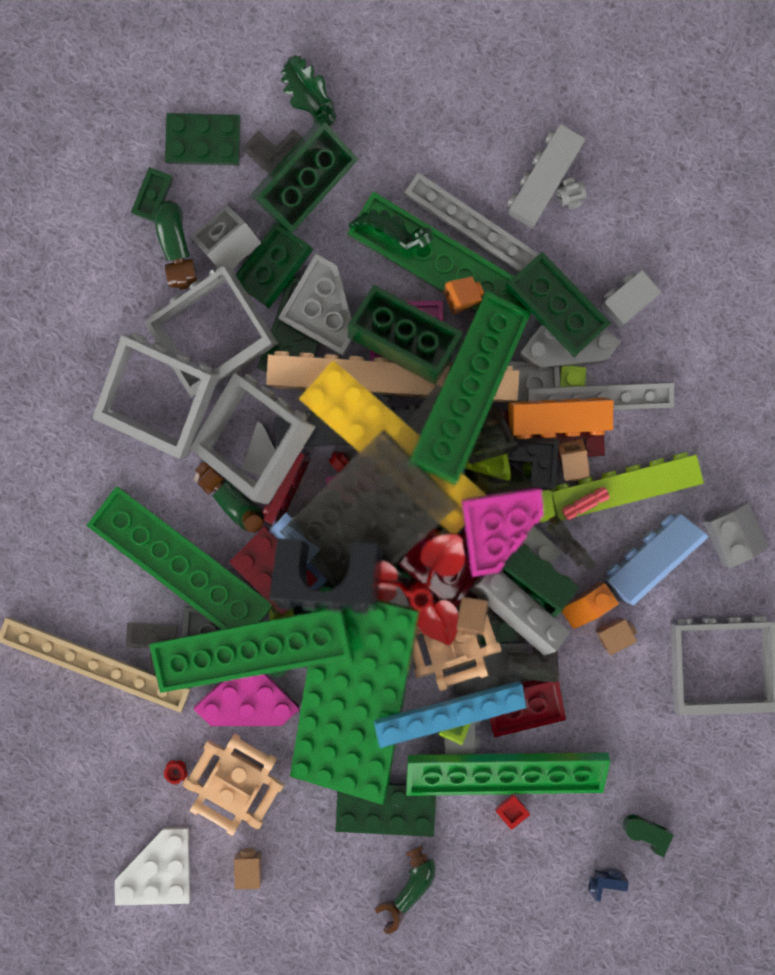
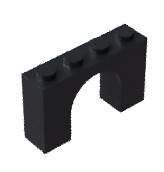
M277 538L269 599L276 603L278 608L293 609L294 605L302 606L304 610L317 611L318 607L327 608V611L342 613L343 609H353L352 612L356 614H368V610L377 611L383 549L377 543L352 542L349 571L345 580L331 591L317 592L309 587L306 579L309 545L301 539Z

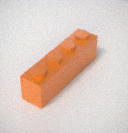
M600 397L508 402L509 432L516 435L518 439H529L531 434H541V437L544 438L556 437V433H565V436H580L581 432L589 431L590 435H604L605 431L613 430L614 400Z

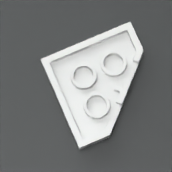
M189 827L163 828L115 879V906L190 903Z

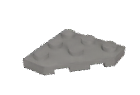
M315 254L278 319L344 356L353 340L347 337L348 324L352 318L337 265Z
M541 324L519 353V356L537 370L559 366H578L594 362L595 364L605 363L621 341L605 329L574 358Z

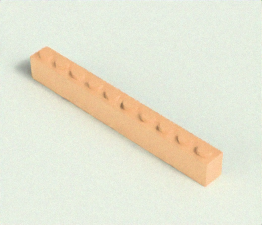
M275 351L274 355H268L266 385L268 388L307 390L334 360L370 393L437 398L453 362L448 363L437 384L434 385L395 363H390L386 358H374V361H364V357L349 356V360L339 359L338 355L326 354L324 358H314L312 353H299V357L289 356V352ZM512 366L507 367L493 402L508 403L518 401L519 371L513 370Z

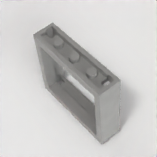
M220 266L216 270L212 269L209 272V277L203 281L198 280L189 286V291L183 295L178 294L169 300V305L165 308L161 307L154 310V313L150 315L151 317L145 321L156 342L168 346V351L176 354L179 350L163 325L227 281L262 338L213 370L220 374L216 386L232 376L234 372H238L278 345V342L233 270L225 266ZM172 366L190 397H195L201 379L197 381L195 376Z
M132 332V335H121L93 419L179 459L189 456L191 452L190 447L198 434L220 374L212 371L213 368L209 367L208 364L202 362L196 364L190 361L191 357L186 354L169 352V347L164 344L147 342V337L144 335H138ZM132 349L201 379L179 441L111 410Z
M234 372L191 445L190 450L250 499L269 504L315 426L306 420L308 418L306 414L299 410L294 412L290 409L291 403L281 397L275 398L273 390L264 385L260 387L257 384L259 382L258 379L250 376L248 373L242 376ZM246 391L292 424L258 482H255L213 448Z
M756 615L751 616V620L742 621L740 616H729L727 621H717L716 617H703L702 622H693L692 618H678V623H670L675 713L679 716L775 712L774 621L767 620L766 616ZM761 629L764 699L684 701L681 631Z

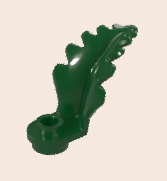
M297 55L289 57L287 63L284 64V69L281 71V74L285 75L281 78V82L289 83L283 91L285 94L294 95L290 100L291 106L310 112L313 116L314 124L316 122H325L330 127L336 120L337 115L334 112L333 101L326 94L324 77L321 75L314 77V67L312 65L305 69L306 60L304 58L301 60V57Z
M371 210L369 214L363 212L360 217H356L348 224L350 228L371 226L382 230L386 236L395 240L405 250L414 245L416 249H420L433 240L430 227L426 229L423 226L419 227L410 234L403 220L398 215L390 217L386 210H382L380 214H377L376 210Z

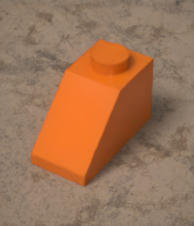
M471 276L446 283L443 294L454 316L479 305L484 292L478 281L474 282Z
M599 581L567 603L561 612L571 627L575 629L601 617L619 603L607 585Z

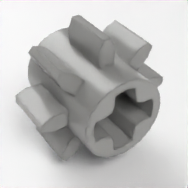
M574 177L563 180L561 182L562 187L557 188V197L560 205H568L569 210L580 207L582 205L581 200L586 199V190L583 182H575Z

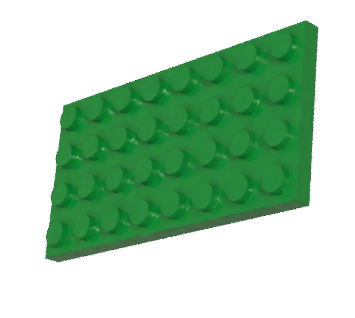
M323 586L320 592L331 591L335 588ZM378 600L377 611L368 610V614H356L352 612L353 609H343L353 655L352 658L308 666L290 777L383 805L386 801L396 744L380 748L373 720L402 713L420 610ZM318 607L317 611L324 610L327 608Z

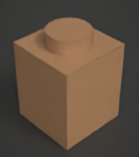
M583 440L559 443L560 465L564 480L577 481L584 477H590L587 451Z
M462 597L457 629L462 632V636L477 638V634L483 635L488 601Z
M622 617L595 631L606 653L609 655H613L637 642L634 636L637 634L634 625L630 620L626 621Z
M244 848L239 853H236L234 858L235 890L260 889L262 854L261 852H255L254 848Z

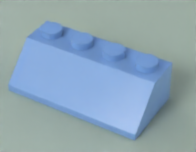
M669 514L660 522L662 527L656 532L650 531L643 537L642 541L644 543L638 549L633 547L624 555L625 561L620 565L614 564L606 571L608 576L604 581L623 602L635 605L708 538V535L682 514H675L674 516Z

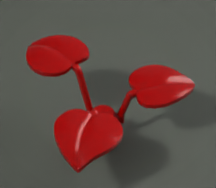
M442 534L432 538L424 545L421 551V562L431 569L425 584L418 583L411 590H408L401 582L396 581L398 572L391 563L382 561L378 600L387 602L393 600L397 593L396 586L399 587L407 597H411L412 606L420 610L418 619L420 631L427 637L440 641L447 646L452 644L457 634L458 611L455 605L446 599L439 600L434 604L432 602L430 586L435 571L440 576L450 577L462 569L465 561L462 537L457 534Z

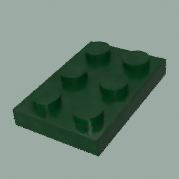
M166 113V164L239 166L240 115Z
M274 223L262 239L261 244L255 248L236 276L246 293L269 309L312 253L313 248L277 223Z

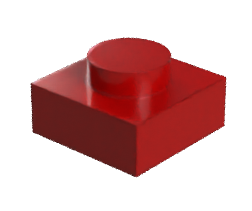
M515 794L510 795L495 808V812L511 830L530 816V811Z

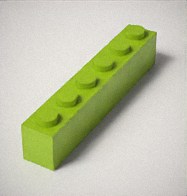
M688 452L673 455L674 460L664 462V458L649 461V467L640 468V464L626 467V473L617 475L616 470L601 474L602 479L593 481L592 476L577 480L578 485L569 487L568 483L556 485L555 491H552L556 521L566 520L562 513L563 507L569 504L573 505V502L589 493L594 494V491L601 487L606 488L610 498L602 503L598 502L597 506L582 514L578 513L577 516L704 484L697 455L688 456Z

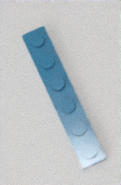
M518 681L373 720L378 744L381 748L524 709L526 704L523 686Z

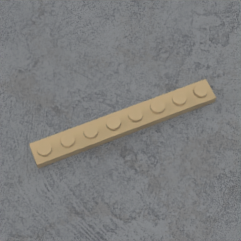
M10 617L5 618L0 630V643L180 713L183 711L191 688L160 693L156 674Z

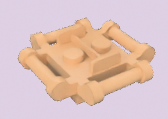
M488 614L486 615L483 633L487 644L484 648L481 647L478 635L477 638L462 636V632L458 630L450 646L424 635L432 665L425 666L417 636H415L412 658L416 668L414 670L416 678H422L435 673L439 690L443 691L447 690L448 686L478 676L481 678L489 676L484 659L486 656L502 650L500 643L496 642ZM417 625L416 635L422 634ZM473 662L477 663L476 667L449 676L444 674L446 671Z
M235 733L226 749L213 741L207 740L204 745L205 750L191 775L186 777L182 783L186 789L199 794L190 812L195 815L198 813L227 830L226 833L231 836L234 835L242 819L253 828L260 829L263 824L262 819L275 796L285 786L282 781L269 774L277 757L272 754L268 756L240 739L241 736ZM234 748L264 764V767L262 768L233 751ZM212 756H219L220 759L205 785L198 782ZM264 782L269 786V789L253 814L248 809ZM208 799L236 815L233 821L203 804L204 800Z

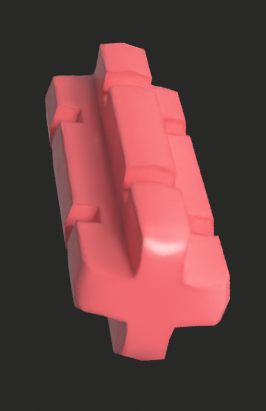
M601 487L595 490L594 494L589 493L573 502V505L569 504L563 507L562 513L567 520H571L578 513L582 514L597 506L598 502L602 503L610 498L609 493L605 487Z

